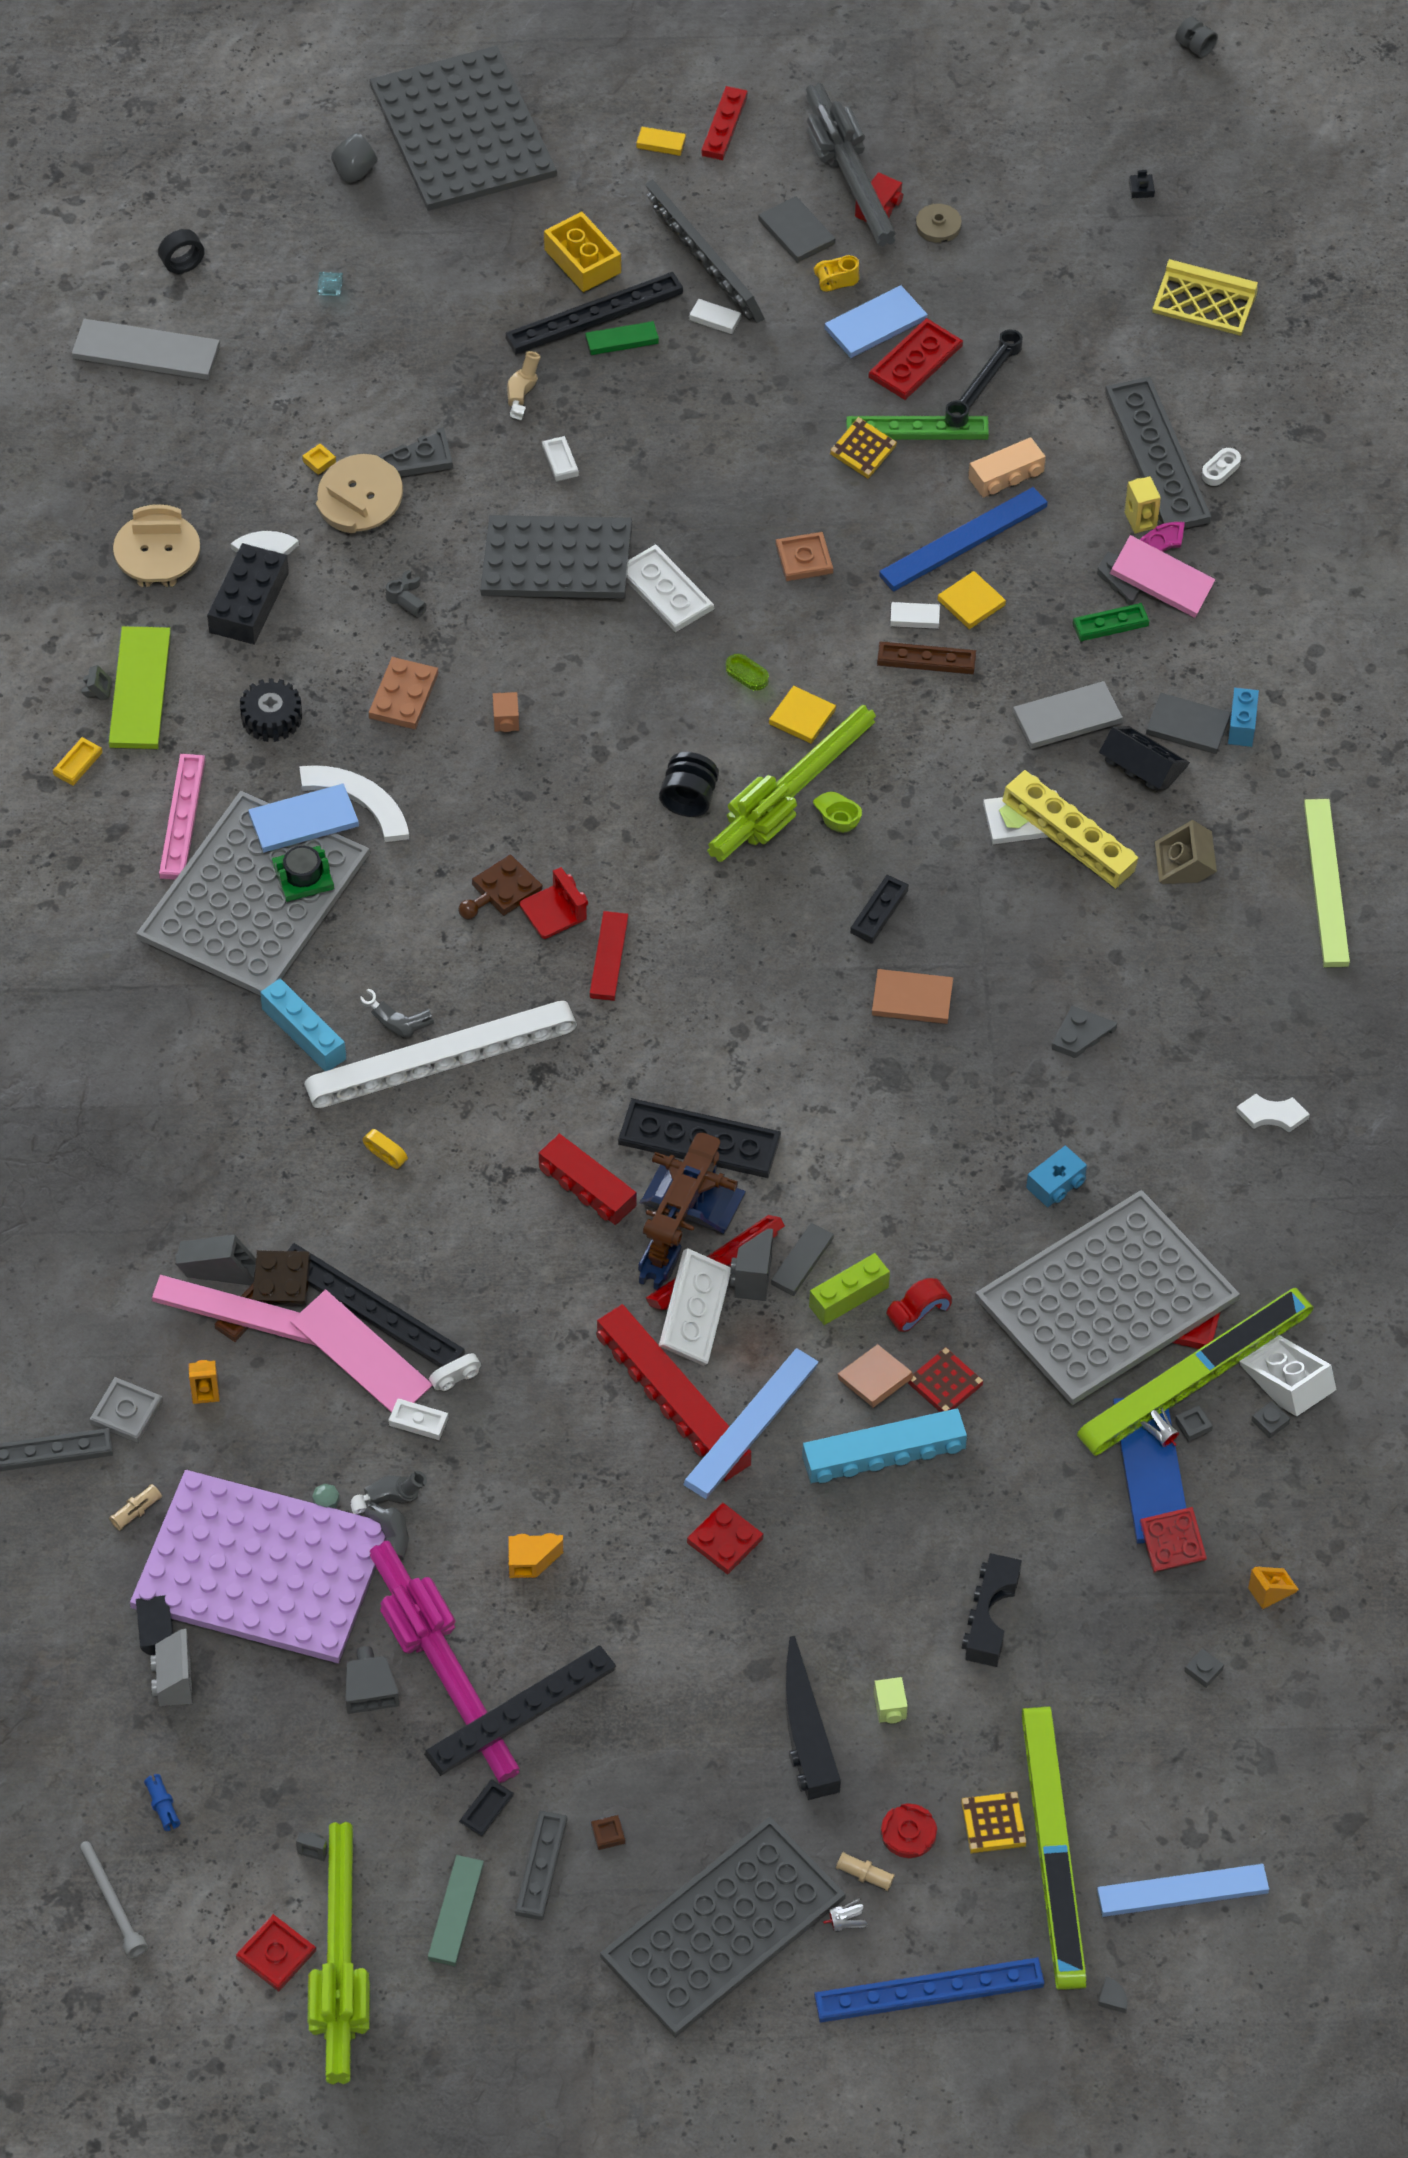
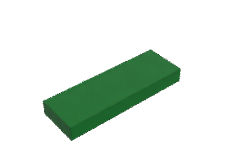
M654 321L585 333L590 355L659 344Z
M1142 603L1073 618V626L1080 642L1148 627L1150 622Z

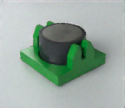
M320 845L316 847L296 846L289 849L285 855L272 858V864L286 902L334 889L328 858H326L325 850H321Z

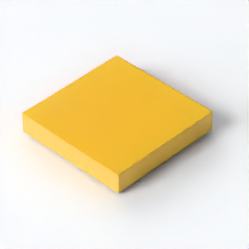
M975 571L938 594V601L968 629H971L1006 605V600Z
M793 686L769 718V724L812 744L836 711V705Z

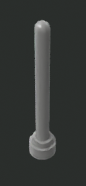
M88 1841L82 1842L80 1846L81 1851L124 1936L123 1949L127 1957L136 1958L144 1954L148 1949L144 1937L134 1932L91 1843Z

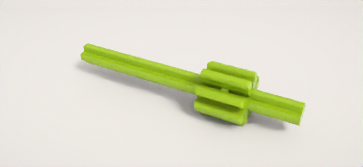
M861 705L777 782L773 776L757 777L728 804L730 812L727 814V819L731 824L708 844L710 847L707 850L709 855L716 857L718 862H722L747 839L748 843L752 845H757L759 842L766 844L796 816V812L793 809L797 806V803L793 797L875 723L874 718L876 715L874 711L868 710L865 705Z
M334 1822L329 1825L327 1963L322 1964V1971L314 1969L308 1975L309 2031L313 2035L324 2033V2040H326V2082L333 2085L337 2082L346 2084L350 2081L351 2040L355 2039V2033L364 2034L369 2029V1973L364 1968L353 1970L354 1964L351 1963L352 1824L348 1822L342 1824Z

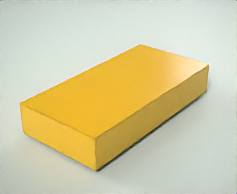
M641 127L637 148L681 156L686 134Z
M81 737L53 769V775L74 786L103 753L102 747Z

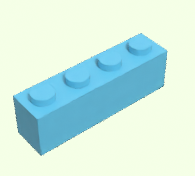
M281 978L260 992L262 1010L324 1071L331 1070L346 1060L345 1042Z

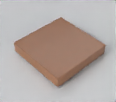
M823 532L776 539V548L786 581L833 574V566Z
M877 1344L840 1371L838 1378L874 1408L913 1379V1373Z

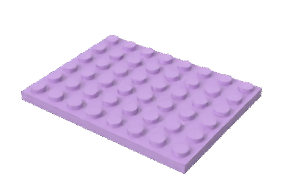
M185 1470L131 1598L130 1607L137 1609L136 1599L138 1598L150 1600L154 1596L166 1595L165 1602L170 1606L171 1619L339 1664L376 1568L369 1555L371 1554L370 1549L386 1541V1537L381 1530L380 1524L371 1518L329 1507L326 1508L307 1501Z

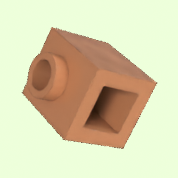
M517 692L493 693L495 732L519 731Z

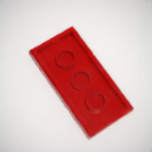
M926 318L869 371L868 378L906 400L963 346V340Z

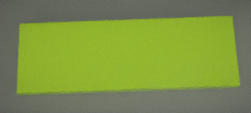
M122 626L109 748L159 749L171 637L170 628Z

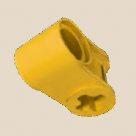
M846 255L817 263L814 267V273L819 277L820 289L828 292L857 284L859 281V260L854 256Z

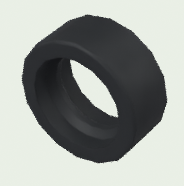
M180 229L173 231L161 241L158 255L168 271L174 274H182L191 271L200 264L205 255V248L195 232L189 229ZM186 245H192L184 255L171 258L177 249Z

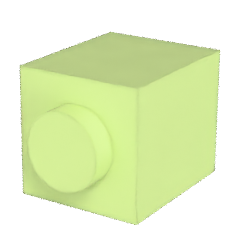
M902 1677L876 1680L874 1682V1698L879 1723H898L903 1719H907L908 1706Z

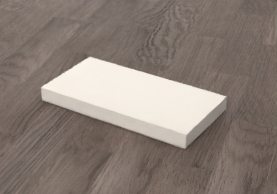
M656 544L629 560L628 584L674 632L679 631L714 610V604Z
M691 1249L683 1250L659 1347L702 1366L708 1364L731 1274V1267Z

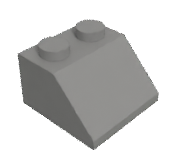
M181 1629L155 1644L156 1655H151V1671H156L157 1677L156 1680L151 1681L152 1696H158L159 1706L192 1704L189 1642L187 1630Z

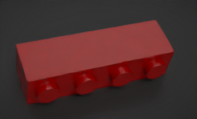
M560 1133L538 1153L540 1170L546 1176H552L556 1179L564 1190H570L574 1193L581 1203L595 1209L603 1220H609L616 1226L637 1206L636 1191Z

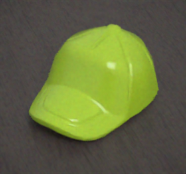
M826 792L813 800V804L822 814L824 823L833 831L841 833L850 832L858 825L861 819L862 809L860 806L836 792Z

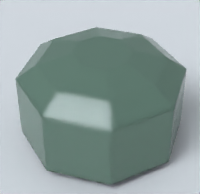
M325 1483L316 1487L312 1495L314 1504L326 1508H337L340 1500L335 1486Z

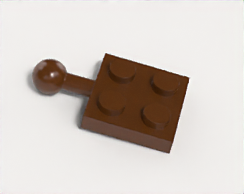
M510 854L472 878V885L482 895L475 900L467 899L462 901L458 911L462 918L467 920L473 919L478 914V909L490 902L504 916L520 906L521 900L542 891L543 885Z

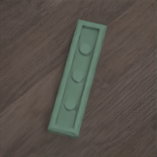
M456 1855L429 1950L428 1961L456 1967L484 1867V1861Z

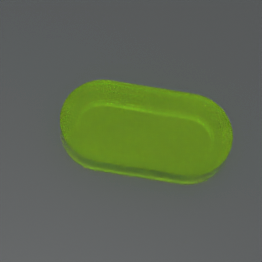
M733 654L727 658V674L747 688L758 691L768 685L769 674L767 670L747 656Z

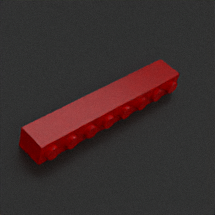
M623 1304L598 1319L596 1335L601 1344L607 1345L612 1350L615 1360L627 1367L630 1377L635 1382L639 1381L644 1387L645 1394L651 1401L655 1400L659 1404L665 1418L672 1419L676 1424L679 1434L691 1441L697 1455L705 1457L730 1426ZM750 1449L744 1453L723 1478L725 1482L751 1465L752 1452Z

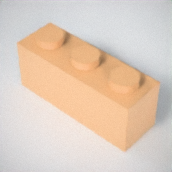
M1030 437L971 462L968 479L984 498L988 495L996 494L1009 486L1017 485L1028 478L1040 475L1044 472L1046 456Z

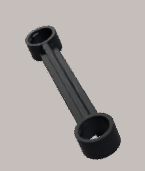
M1008 329L1001 332L999 347L961 398L946 405L945 421L948 425L962 427L968 423L971 406L1007 358L1021 352L1023 337L1019 331ZM1013 341L1014 344H1008L1006 342ZM958 412V413H960V415L957 416V415H953V414H951V413Z

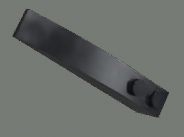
M791 1636L789 1637L786 1663L785 1699L787 1725L792 1746L789 1756L792 1766L798 1767L800 1775H797V1782L800 1791H805L807 1799L812 1800L840 1793L841 1779L796 1637Z

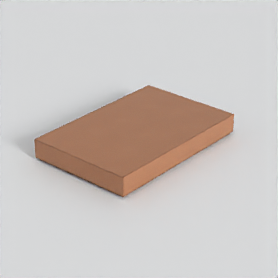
M878 969L872 1016L948 1024L953 977Z

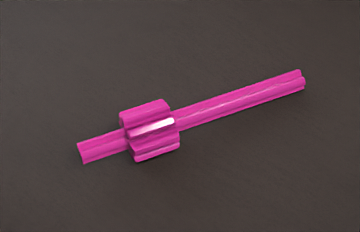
M384 1541L380 1545H375L370 1549L371 1554L369 1555L392 1594L384 1597L382 1600L381 1613L405 1653L410 1654L413 1651L417 1653L424 1651L465 1724L468 1725L488 1712L444 1635L451 1634L455 1629L454 1616L431 1578L425 1577L422 1580L420 1578L411 1580L390 1541ZM503 1739L481 1751L499 1783H503L509 1778H514L519 1773L518 1770L520 1768Z

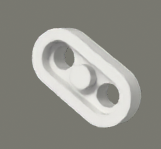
M1233 448L1220 450L1203 466L1202 480L1211 486L1222 484L1239 468L1241 461L1240 453Z
M473 1353L464 1355L434 1371L429 1381L435 1390L447 1391L455 1383L476 1376L481 1363Z

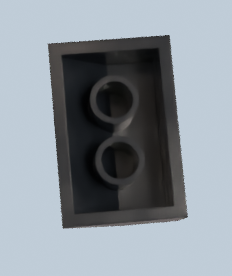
M1130 726L1112 727L1099 751L1100 754L1105 756L1104 760L1113 766H1122L1126 769L1124 772L1127 775L1136 779L1138 777L1146 781L1145 785L1156 791L1158 789H1168L1190 763Z

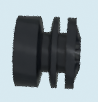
M680 752L673 755L665 772V779L659 792V800L665 808L680 816L699 817L705 814L711 804L713 791L719 777V769L713 761L698 753Z

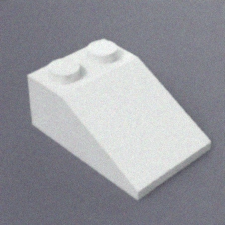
M1280 1335L1239 1361L1240 1366L1278 1406L1295 1416L1305 1412L1336 1391L1331 1364Z

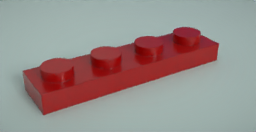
M729 86L725 87L703 144L701 156L724 160L746 102L748 90Z

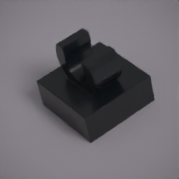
M1138 170L1137 175L1129 176L1132 198H1150L1155 196L1152 174H1147V170Z

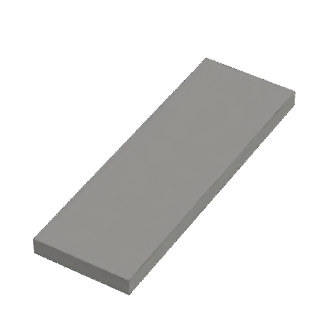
M83 319L72 351V359L209 380L220 347V340Z

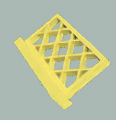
M1169 259L1152 313L1242 336L1252 304L1257 296L1258 282ZM1170 280L1178 282L1181 287L1170 291L1167 284ZM1193 287L1201 288L1203 293L1193 297L1188 289ZM1185 292L1188 300L1178 304L1174 296ZM1220 293L1224 295L1225 299L1215 303L1211 295ZM1168 298L1174 304V306L1168 309L1160 307V303ZM1207 298L1211 305L1200 309L1196 302ZM1243 299L1248 302L1247 305L1237 309L1233 301ZM1229 303L1233 311L1223 315L1219 307ZM1192 304L1197 311L1192 314H1186L1182 308ZM1215 310L1219 317L1209 320L1206 319L1204 314ZM1237 316L1240 321L1239 327L1229 325L1226 320Z

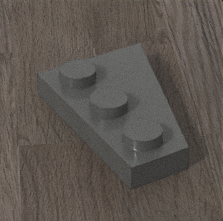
M444 427L437 429V433L429 437L424 435L417 438V442L408 446L401 445L378 455V457L394 466L400 477L453 469Z

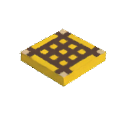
M858 417L832 447L830 454L869 479L893 451L897 442Z
M1017 1792L962 1798L961 1804L970 1853L1026 1847Z

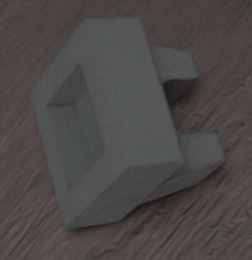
M98 665L90 667L89 674L84 676L83 679L87 686L82 688L81 693L87 698L96 696L100 700L109 698L112 678Z

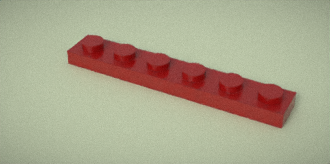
M767 1215L707 1257L731 1267L732 1258H737L740 1246L768 1228L773 1229L774 1238L785 1225L781 1217ZM676 1278L646 1297L650 1307L661 1310L669 1308Z

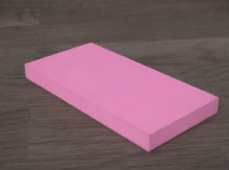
M1131 535L1110 571V574L1194 618L1198 614L1215 581L1214 578Z

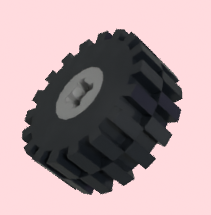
M269 678L267 683H264L263 679L259 680V685L257 686L254 683L249 685L250 691L245 689L243 697L240 698L241 720L243 728L246 727V732L249 735L253 733V738L257 740L260 736L263 737L265 742H268L269 738H273L274 742L279 741L281 736L283 739L289 738V732L294 734L296 727H300L302 719L301 697L297 689L293 690V685L290 683L285 686L284 680L281 679L276 683L274 678Z

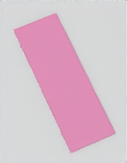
M326 1289L290 1321L391 1413L398 1398L415 1403L433 1386L418 1370L411 1366Z

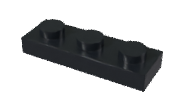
M886 875L851 926L850 933L873 943L908 892L909 884Z

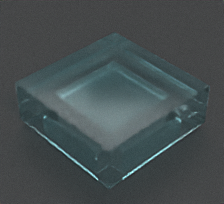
M320 272L317 294L341 296L343 273Z

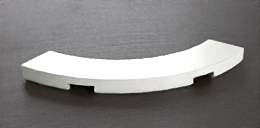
M299 766L302 791H318L344 783L349 798L370 810L381 828L385 842L409 839L407 823L398 805L390 795L374 782L361 775L340 768Z

